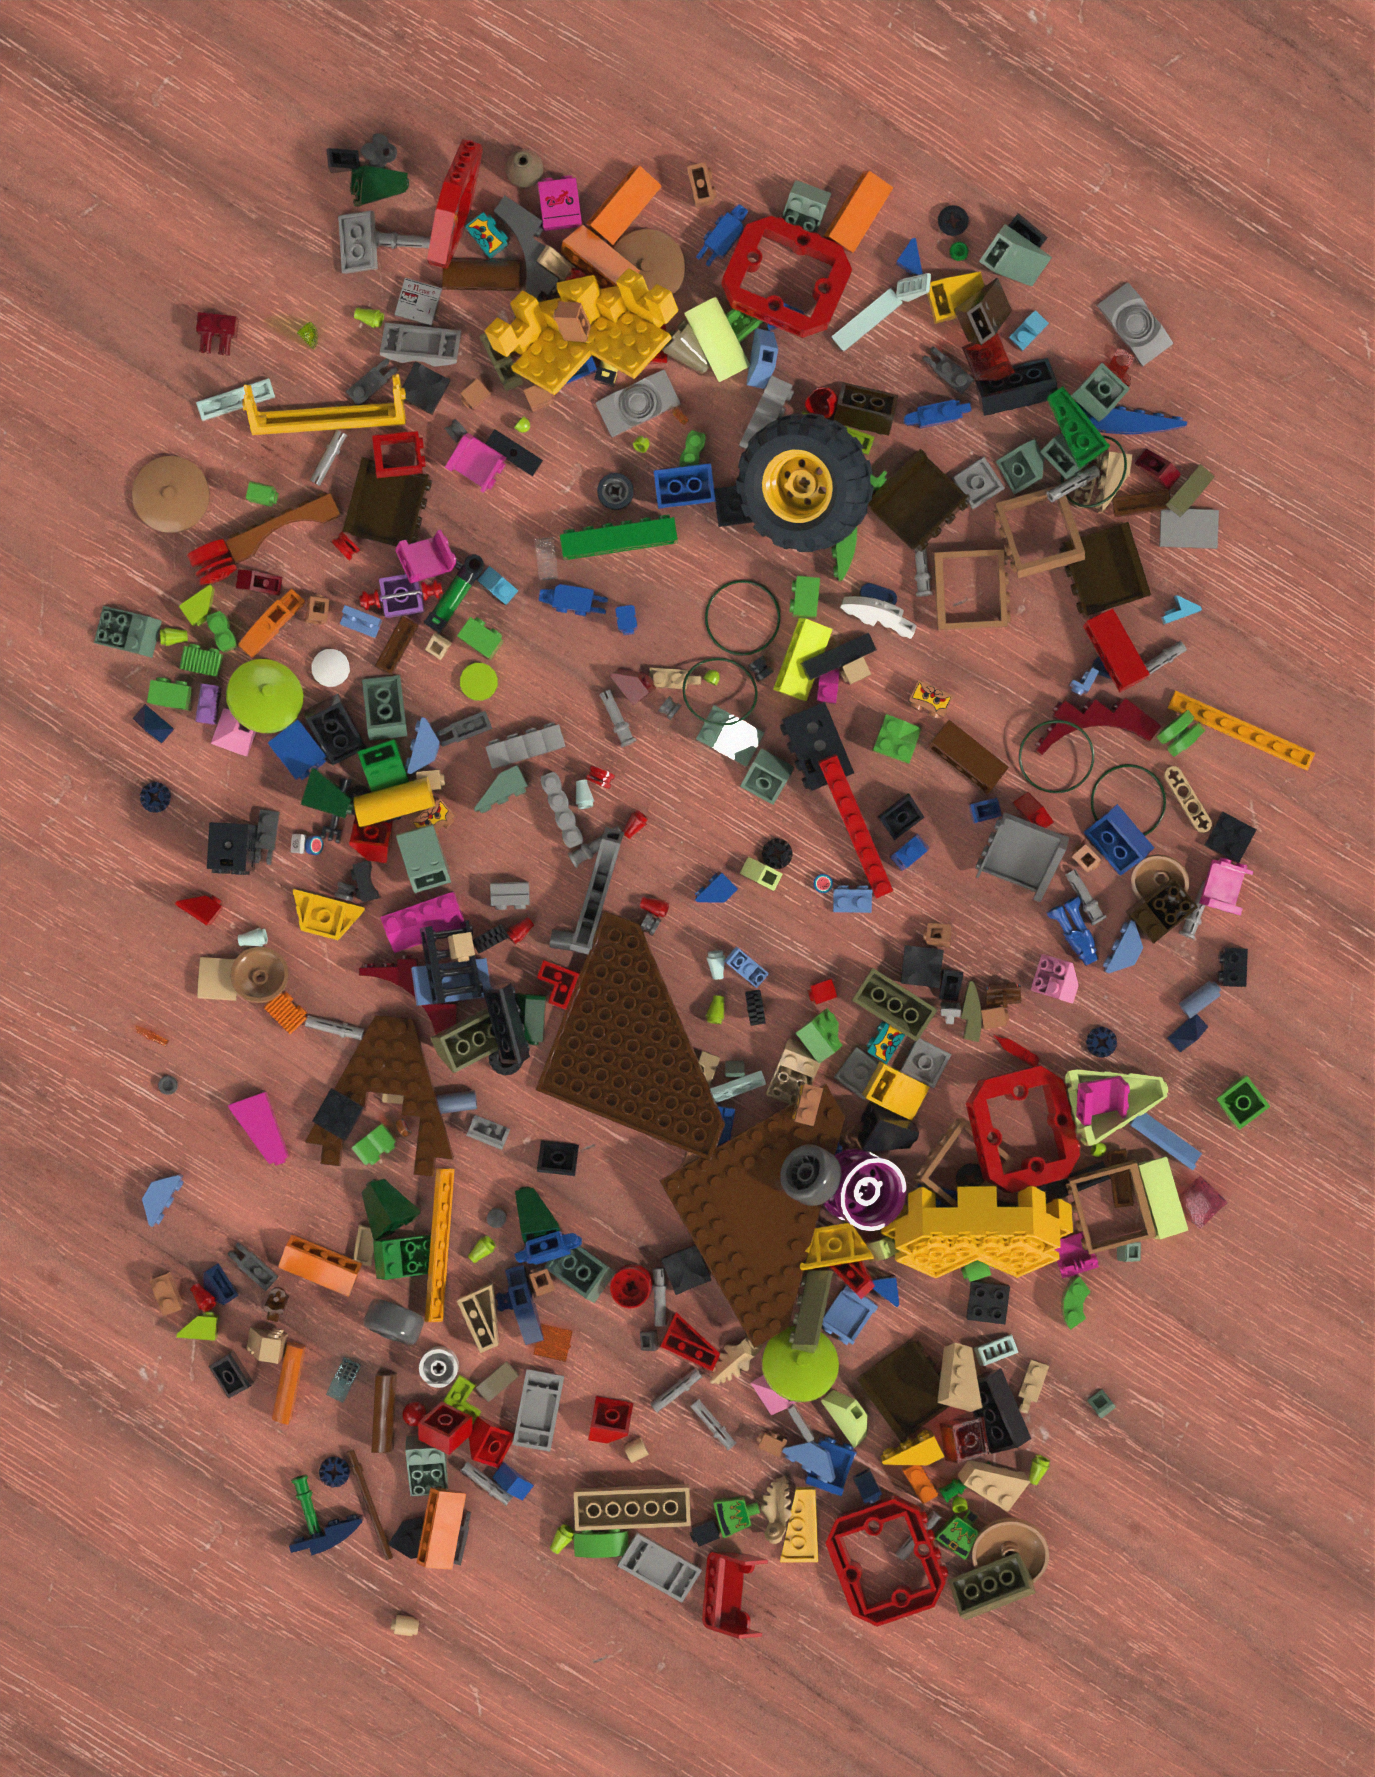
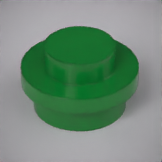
M955 242L951 245L949 253L953 260L963 261L967 258L969 249L965 243Z

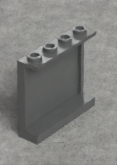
M1004 812L1002 818H998L995 823V833L991 832L988 838L989 846H984L981 856H984L983 859L979 858L975 869H978L976 877L979 878L982 871L1034 891L1033 900L1041 902L1067 849L1069 837Z

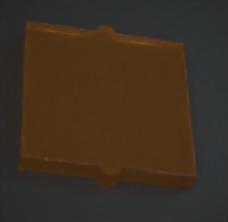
M541 1324L544 1341L536 1342L533 1355L566 1362L568 1350L571 1348L570 1341L573 1331Z

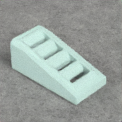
M925 273L899 280L897 282L896 298L909 302L928 293L930 290L931 274Z
M1012 1334L974 1348L980 1366H986L1018 1353ZM1004 1341H1007L1010 1349V1351L1008 1352L1006 1350ZM997 1344L1000 1345L1003 1354H1000ZM989 1347H992L995 1357L992 1356ZM983 1350H985L988 1359L985 1358Z

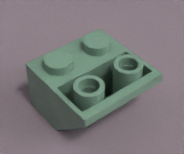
M795 180L782 218L787 223L796 224L808 232L817 233L831 193Z
M1063 433L1054 437L1040 451L1068 480L1075 477L1076 473L1081 472L1089 464L1087 463L1082 468H1078Z

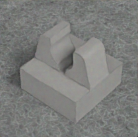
M940 1003L941 1016H945L946 1024H954V1017H960V1003Z

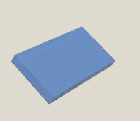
M487 958L476 959L479 981L482 982L483 989L490 987ZM466 961L439 964V968L442 970L467 966ZM426 966L412 967L416 1006L432 1004ZM469 974L443 977L442 986L445 989L470 985ZM472 993L447 996L445 1002L473 999Z

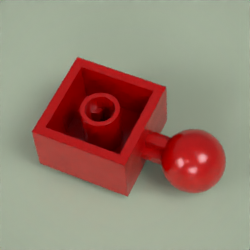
M442 1401L428 1414L426 1408L418 1402H411L403 1409L402 1416L405 1423L412 1427L418 1426V1440L448 1455L472 1435V1416Z

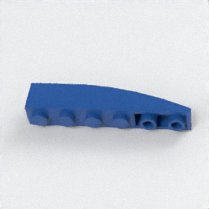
M1076 402L1101 433L1122 435L1159 433L1184 428L1188 422L1183 421V418L1179 416L1165 418L1164 414L1161 413L1148 415L1143 410L1134 409V412L1126 411V408L1121 406H1115V409H1112L1107 416L1098 422Z

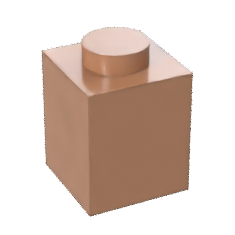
M478 378L460 393L463 397L461 402L467 409L471 407L473 410L491 396L490 392Z
M1003 1006L981 1010V1022L984 1030L1007 1026L1006 1021H1009L1008 1010H1004Z

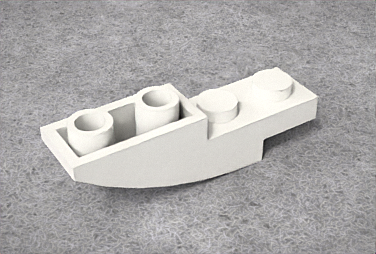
M859 596L844 597L840 608L847 614L860 618L865 624L874 626L878 620L884 627H890L897 631L900 636L908 637L909 639L915 633L917 625L903 618L904 610L893 604Z

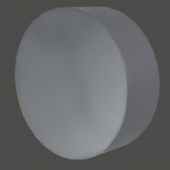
M164 1076L160 1079L158 1088L161 1093L171 1095L177 1091L178 1081L173 1076Z
M499 1208L492 1209L487 1215V1222L493 1228H500L506 1222V1214Z

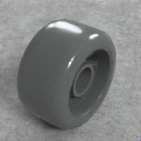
M812 1144L803 1145L794 1149L783 1162L780 1173L781 1184L787 1195L794 1200L808 1206L820 1205L827 1202L836 1193L841 1182V1167L836 1157L825 1149Z
M374 1299L368 1307L363 1325L366 1329L384 1338L407 1345H414L422 1331L424 1317L394 1303Z

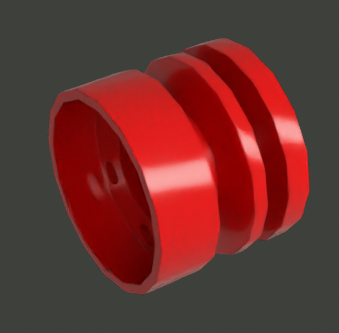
M224 539L207 543L187 554L192 567H202L195 573L197 577L204 576L199 579L201 586L222 581L237 570L235 564L227 566L233 562L232 557L224 559L222 557L229 551Z
M625 1265L617 1271L611 1280V1296L621 1307L628 1309L637 1308L645 1303L651 1293L652 1277L648 1270L641 1265ZM631 1281H635L633 1289L629 1288Z

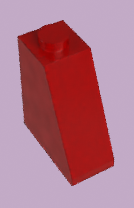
M1026 792L1012 802L1024 820L1044 828L1054 823L1046 809L1029 792Z

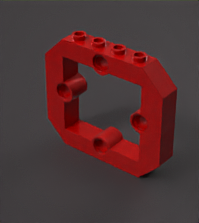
M462 139L444 179L436 206L427 261L431 265L448 269L465 230L474 199L483 149L481 144L475 143L472 140Z
M769 216L746 224L723 275L721 285L731 308L800 338H804L827 330L852 273V267L843 247L835 241L822 238L818 233L808 232L799 225L787 223L781 217ZM763 237L791 248L797 255H808L833 266L828 278H820L815 282L812 296L817 301L811 318L784 307L783 300L779 296L771 295L766 299L740 288L747 272L753 273L760 268L763 255L758 247ZM798 241H804L806 244L801 245ZM748 258H754L756 262H750ZM819 288H824L827 292L823 293ZM769 306H775L777 310H771Z
M1032 1066L978 1080L965 1104L983 1179L1004 1193H1014L1024 1190L1029 1186L1036 1187L1068 1178L1080 1156L1079 1150L1081 1146L1076 1138V1124L1072 1120V1107L1067 1099V1086L1063 1079L1043 1066ZM1042 1085L1049 1112L1047 1123L1053 1130L1059 1158L1045 1162L1041 1157H1026L1021 1163V1169L1003 1173L997 1147L1002 1142V1134L998 1129L993 1128L987 1099L1005 1095L1011 1101L1024 1100L1028 1096L1029 1088ZM1015 1087L1018 1088L1017 1096L1014 1094ZM1059 1115H1060L1061 1118H1062V1121H1061L1060 1124L1057 1122V1117H1058ZM989 1133H991L992 1135L991 1142H989L987 1138ZM1033 1161L1036 1164V1168L1034 1171L1031 1168V1164Z
M893 1495L837 1516L825 1544L853 1616L878 1627L935 1607L949 1574L946 1566H942L940 1549L934 1545V1533L932 1529H928L926 1512H922L920 1506L897 1495ZM904 1516L915 1544L914 1554L921 1559L930 1584L912 1591L907 1585H898L894 1588L891 1598L868 1605L859 1582L863 1572L862 1566L856 1561H851L843 1537L865 1530L871 1536H877L882 1532L885 1522ZM872 1520L877 1521L879 1527L873 1528L869 1522ZM926 1544L929 1550L926 1552L921 1551L919 1545ZM854 1569L857 1575L850 1576L847 1570ZM902 1592L907 1598L901 1600L897 1597V1593Z

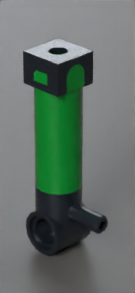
M472 554L468 556L464 564L456 560L454 567L459 572L433 611L429 613L424 621V624L439 634L443 632L448 621L480 573L484 570L485 563L479 555ZM472 560L480 562L478 569L473 570L469 567Z

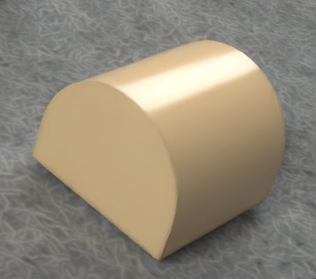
M435 633L425 650L441 660L452 643Z
M641 1437L623 1445L631 1463L649 1455Z

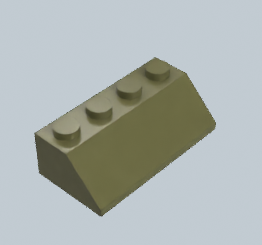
M874 968L870 969L852 1001L916 1042L937 1012L936 1008Z
M488 1008L430 1037L437 1055L453 1073L498 1050Z
M808 1271L807 1275L802 1277L800 1287L804 1288L803 1293L798 1295L797 1305L800 1308L799 1312L794 1314L793 1324H796L795 1331L790 1333L789 1342L792 1343L791 1349L814 1354L819 1342L833 1271Z
M1019 1553L948 1580L959 1616L965 1620L1036 1593L1031 1576Z

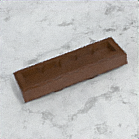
M1170 490L1113 497L1114 518L1171 510L1166 506L1171 499Z
M401 616L375 667L393 675L419 624Z
M1126 1148L1107 1151L1109 1167L1128 1162ZM1129 1169L1110 1174L1114 1208L1134 1206Z

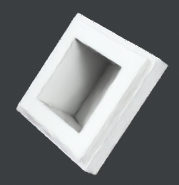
M292 834L291 853H305L306 835Z

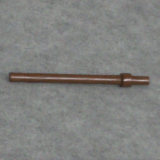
M350 1450L347 1454L352 1465L350 1467L352 1474L356 1476L385 1559H392L390 1547L362 1473L364 1471L362 1464L358 1462L355 1451Z

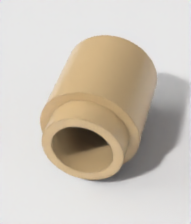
M396 1615V1618H392L391 1630H394V1634L412 1636V1634L417 1635L419 1619L404 1615Z

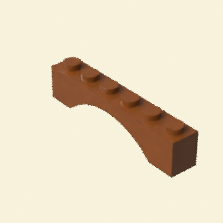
M321 493L312 502L306 500L298 504L299 508L294 510L291 508L286 509L277 518L271 516L263 520L264 524L259 526L254 524L247 527V531L242 534L236 532L230 535L229 540H226V544L234 561L238 564L255 556L263 541L272 532L284 525L300 521H313L325 524L341 517L342 515L332 494Z

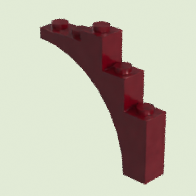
M1126 698L1122 701L1117 700L1112 707L1113 712L1096 699L1092 702L1088 700L1082 708L1083 713L1066 700L1062 703L1058 702L1052 709L1054 712L1053 718L1071 722L1081 729L1099 726L1119 728L1136 734L1147 742H1150L1162 727ZM1051 723L1047 728L1049 733L1046 737L1043 738L1041 736L1036 742L1035 746L1037 748L1035 752L1040 756L1043 755L1056 741L1078 729L1064 723Z
M402 955V959H397V967H394V963H383V967H375V963L363 964V967L359 968V976H370L388 980L402 987L415 998L411 968L418 967V958L413 959V955ZM453 1001L436 1005H421L432 1022L435 1034L458 1023L457 1003L453 1004Z

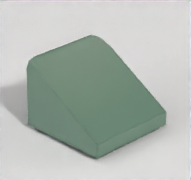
M726 1061L725 1076L744 1077V1061Z
M1141 1242L1117 1247V1260L1123 1262L1141 1261Z
M1103 1389L1087 1400L1100 1418H1103L1116 1408Z

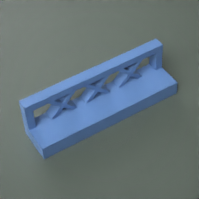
M1144 1113L1128 1123L1185 1166L1194 1170L1196 1167L1195 1163L1202 1153L1150 1115Z

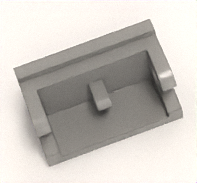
M475 1115L466 1136L502 1150L511 1129Z

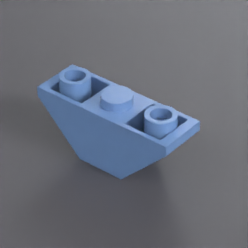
M755 329L750 357L751 366L748 370L746 385L761 389L766 388L776 367L778 354L774 332Z
M423 717L421 721L417 720L415 732H418L416 740L412 739L410 750L413 751L412 756L407 758L405 769H408V774H414L436 761L440 741L428 720Z
M1129 920L1128 923L1124 922L1120 930L1122 935L1119 940L1116 939L1111 948L1114 951L1111 957L1107 956L1103 963V967H1105L1104 972L1112 973L1135 965L1143 945L1134 921Z
M737 946L724 960L756 988L769 974Z
M177 1174L151 1182L142 1198L149 1226L153 1227L156 1223L158 1225L161 1223L165 1216L162 1212L165 1207L169 1208L174 1200L172 1195L175 1190L179 1191L182 1187L184 1175Z
M810 1441L809 1443L796 1444L783 1449L782 1452L786 1454L785 1457L788 1460L799 1462L802 1464L801 1468L809 1473L811 1471L818 1474L817 1478L825 1483L834 1481L835 1473L830 1453L824 1447L814 1441Z

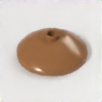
M1156 854L1145 857L1135 866L1131 877V884L1134 893L1141 899L1173 878L1187 892L1189 876L1179 861L1167 855ZM1163 874L1165 878H1161L1159 875Z
M254 947L244 951L235 959L230 977L233 988L239 996L250 1002L263 1003L275 999L283 992L288 982L289 973L287 964L279 953L266 947ZM258 977H263L264 980H263V981H257V978H258Z

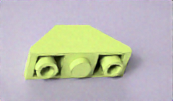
M832 1390L821 1400L854 1448L867 1437V1414L856 1399Z

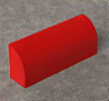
M1113 608L1086 621L1083 628L1119 693L1138 684L1150 675Z

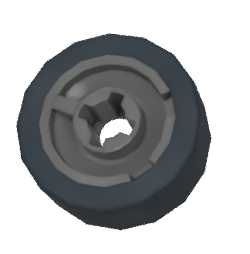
M610 473L599 482L597 487L598 498L606 508L621 510L632 501L633 485L625 475ZM617 488L619 494H612V489Z

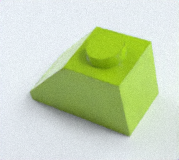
M208 585L179 605L191 625H198L199 627L207 622V616L211 613L215 591L213 585Z
M212 1311L199 1314L177 1333L176 1338L215 1341L218 1335L219 1315H214Z

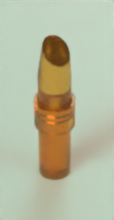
M135 1026L136 1033L146 1037V1039L164 1047L168 1045L169 1040L157 1035V1033L140 1026Z

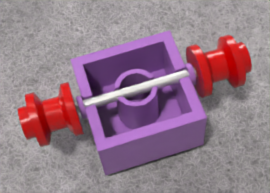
M404 574L379 578L381 594H379L378 589H375L372 594L362 591L359 600L361 607H365V610H369L371 605L381 608V602H383L385 617L392 618L425 612L422 595L424 601L433 595L438 599L440 594H443L441 582L438 583L437 579L433 580V584L428 585L425 581H422L421 588L420 581L410 584L407 575Z

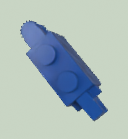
M738 204L730 213L727 212L725 216L721 214L715 222L717 225L713 231L709 230L704 236V246L696 258L699 260L703 258L709 249L713 254L708 258L705 265L710 267L717 257L723 259L743 233L742 222L748 210Z
M950 400L917 407L916 412L906 414L903 422L907 427L919 425L920 429L952 423L963 418V413L971 412L970 403L960 405L959 401Z
M562 584L556 586L555 589H540L539 601L552 605L553 608H556V612L567 613V610L575 611V615L586 616V613L591 614V612L606 614L604 608L592 607L593 600L602 603L608 602L607 597L595 596L593 589Z
M557 1231L527 1241L524 1250L515 1253V1258L519 1263L527 1261L528 1264L538 1265L571 1254V1249L577 1248L582 1244V1238L575 1233L563 1234Z

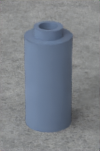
M1208 981L1178 1004L1187 1017L1191 1019L1220 997L1219 992L1221 989L1215 981L1213 983Z
M475 1090L437 1095L441 1114L477 1109Z

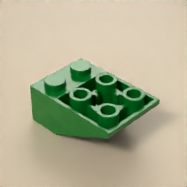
M396 740L358 751L372 792L410 782Z
M431 1234L373 1240L376 1279L389 1280L428 1274Z

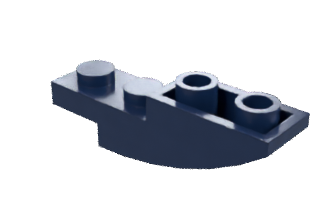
M525 1265L506 1269L505 1273L509 1285L508 1291L525 1345L544 1341Z
M353 1514L347 1516V1519L339 1521V1519L328 1521V1525L324 1528V1534L320 1531L311 1534L312 1537L304 1539V1536L294 1538L293 1542L289 1545L290 1552L293 1553L310 1548L311 1556L324 1552L349 1537L363 1522L364 1517L363 1515Z

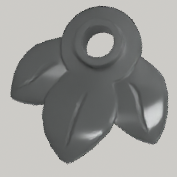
M373 134V142L365 144L360 149L361 154L370 160L368 166L384 169L387 163L394 161L397 157L396 147L390 144L387 137L383 134ZM389 149V154L385 156V151Z

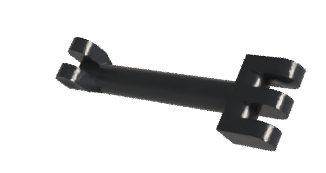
M340 776L339 788L346 793L352 779ZM332 815L330 826H323L321 839H325L327 832L329 833L328 841H332L335 834L337 835L335 843L340 842L343 830L337 829L339 816Z

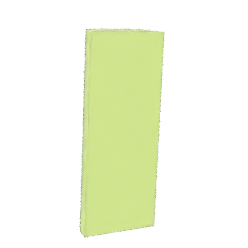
M716 297L684 313L719 382L751 366Z
M1167 1157L1138 1163L1140 1177L1156 1233L1154 1239H1163L1188 1231Z

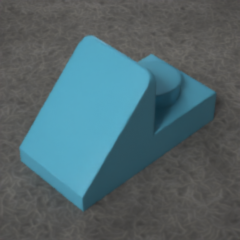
M1035 310L1024 320L1009 339L1023 351L1049 323Z
M490 566L477 580L505 605L518 592L513 585Z
M1175 595L1174 599L1179 611H1176V608L1168 610L1161 619L1164 625L1200 612L1202 608Z

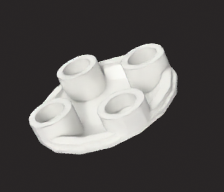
M325 649L319 652L312 662V674L315 680L327 687H335L342 684L350 673L347 657L341 651L335 649Z

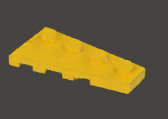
M796 1487L791 1509L792 1515L789 1518L780 1562H818L816 1487Z

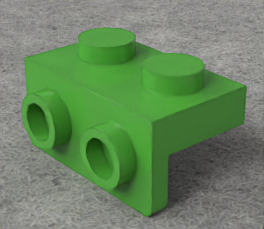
M735 309L725 314L739 343L763 322Z

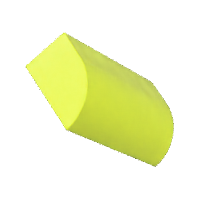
M805 618L798 619L773 690L799 700L807 701L814 679L808 681L800 663L825 652L833 629Z

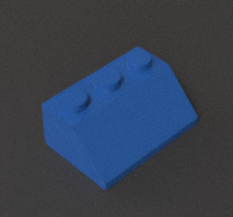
M711 463L654 470L658 509L716 502Z
M1118 804L1083 832L1120 876L1143 860L1154 849V846Z

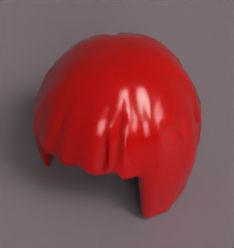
M818 387L805 399V408L809 413L820 414L825 418H829L836 411L837 396L829 387Z

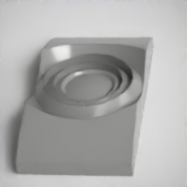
M1128 282L1097 305L1142 367L1174 344L1162 324L1153 316L1143 299Z
M385 323L380 355L400 363L421 361L434 367L456 364L461 331Z
M665 370L650 375L596 402V406L612 438L681 405Z
M526 1369L513 1445L551 1451L564 1381L563 1375Z
M638 1532L617 1564L621 1569L681 1603L702 1571L701 1568L681 1555L666 1549L656 1541Z

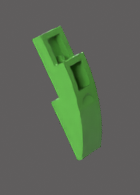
M857 527L851 535L835 544V547H832V558H836L837 566H833L834 577H838V582L844 579L851 565L857 542Z

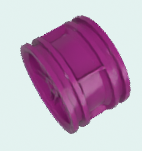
M847 1149L835 1155L841 1167V1182L832 1198L823 1203L825 1208L837 1218L862 1230H879L893 1222L900 1214L906 1199V1183L900 1169L894 1163L868 1151H862V1149Z

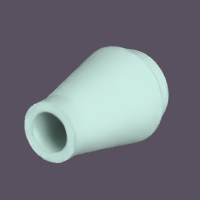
M587 780L576 781V805H578V809L593 807L594 798Z
M261 928L238 935L240 946H263V944L268 942L267 932Z
M723 951L708 952V957L706 958L712 979H723L725 963Z

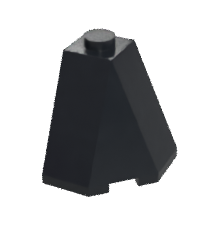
M869 1101L862 1113L863 1131L858 1134V1142L862 1151L910 1149L919 1137V1131L914 1122L872 1101Z

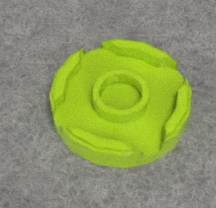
M474 663L463 670L460 677V687L468 698L475 701H484L495 693L498 687V677L489 665Z

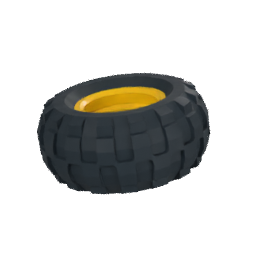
M795 413L768 423L748 441V447L741 454L738 463L740 473L739 477L736 478L737 493L741 494L743 503L740 506L745 516L750 517L755 524L753 528L762 537L770 538L774 545L786 550L795 549L798 552H813L829 548L841 542L861 524L867 514L868 503L872 500L873 485H871L870 476L873 472L870 460H866L862 452L864 447L857 437H852L847 432V428L836 420H828L820 414ZM801 459H803V460L805 461V466H804V464L800 461ZM819 467L823 471L822 474H817ZM786 471H789L791 474L789 478L785 476ZM789 490L794 495L793 497L788 495ZM807 498L811 500L810 505L806 504Z

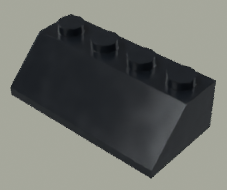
M1048 358L993 370L996 380H976L973 375L979 404L984 416L1048 402V396L1058 390L1057 380Z
M502 982L484 988L483 993L501 1062L510 1064L524 1062L530 1057V1047L525 1039V1027L520 1020V1008L516 1004L514 987L511 983Z
M1002 1369L988 1371L977 1376L982 1408L972 1412L975 1418H981L984 1439L990 1453L993 1454L1018 1448L1032 1439Z

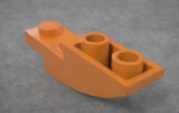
M291 588L280 600L277 599L257 620L239 642L238 646L253 658L279 633V629L306 604L305 600Z

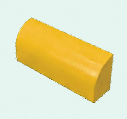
M428 777L354 797V808L359 827L436 806Z

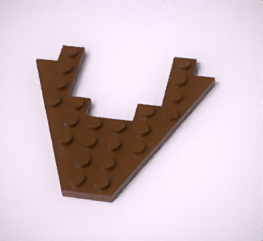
M375 1015L334 1089L364 1106L365 1109L363 1111H366L368 1092L404 1096L401 1115L420 1117L413 1175L434 1177L436 1158L454 1160V1156L415 1021L413 1019ZM315 1123L305 1143L322 1145L320 1164L341 1166L344 1140Z

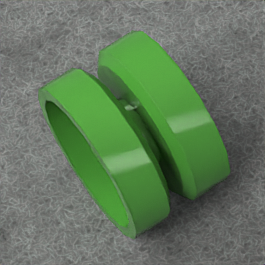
M1189 710L1179 715L1156 736L1162 744H1166L1174 739L1167 747V751L1173 757L1190 747L1205 732L1200 723H1195L1189 728L1187 727L1194 720V716Z

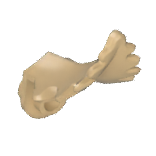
M746 1336L739 1345H725L726 1354L720 1353L719 1359L721 1362L717 1361L716 1367L709 1374L711 1377L710 1383L719 1385L720 1381L725 1383L726 1378L728 1381H731V1374L739 1377L740 1369L748 1371L751 1359L762 1349L763 1343L754 1348Z
M785 1475L781 1478H776L777 1482H771L773 1488L767 1487L766 1490L770 1495H763V1500L767 1505H762L761 1510L769 1520L764 1535L766 1540L772 1544L779 1543L782 1540L787 1529V1520L792 1515L791 1510L786 1508L791 1503V1500L786 1498L790 1491L787 1490L789 1488V1484H787L789 1480H787Z

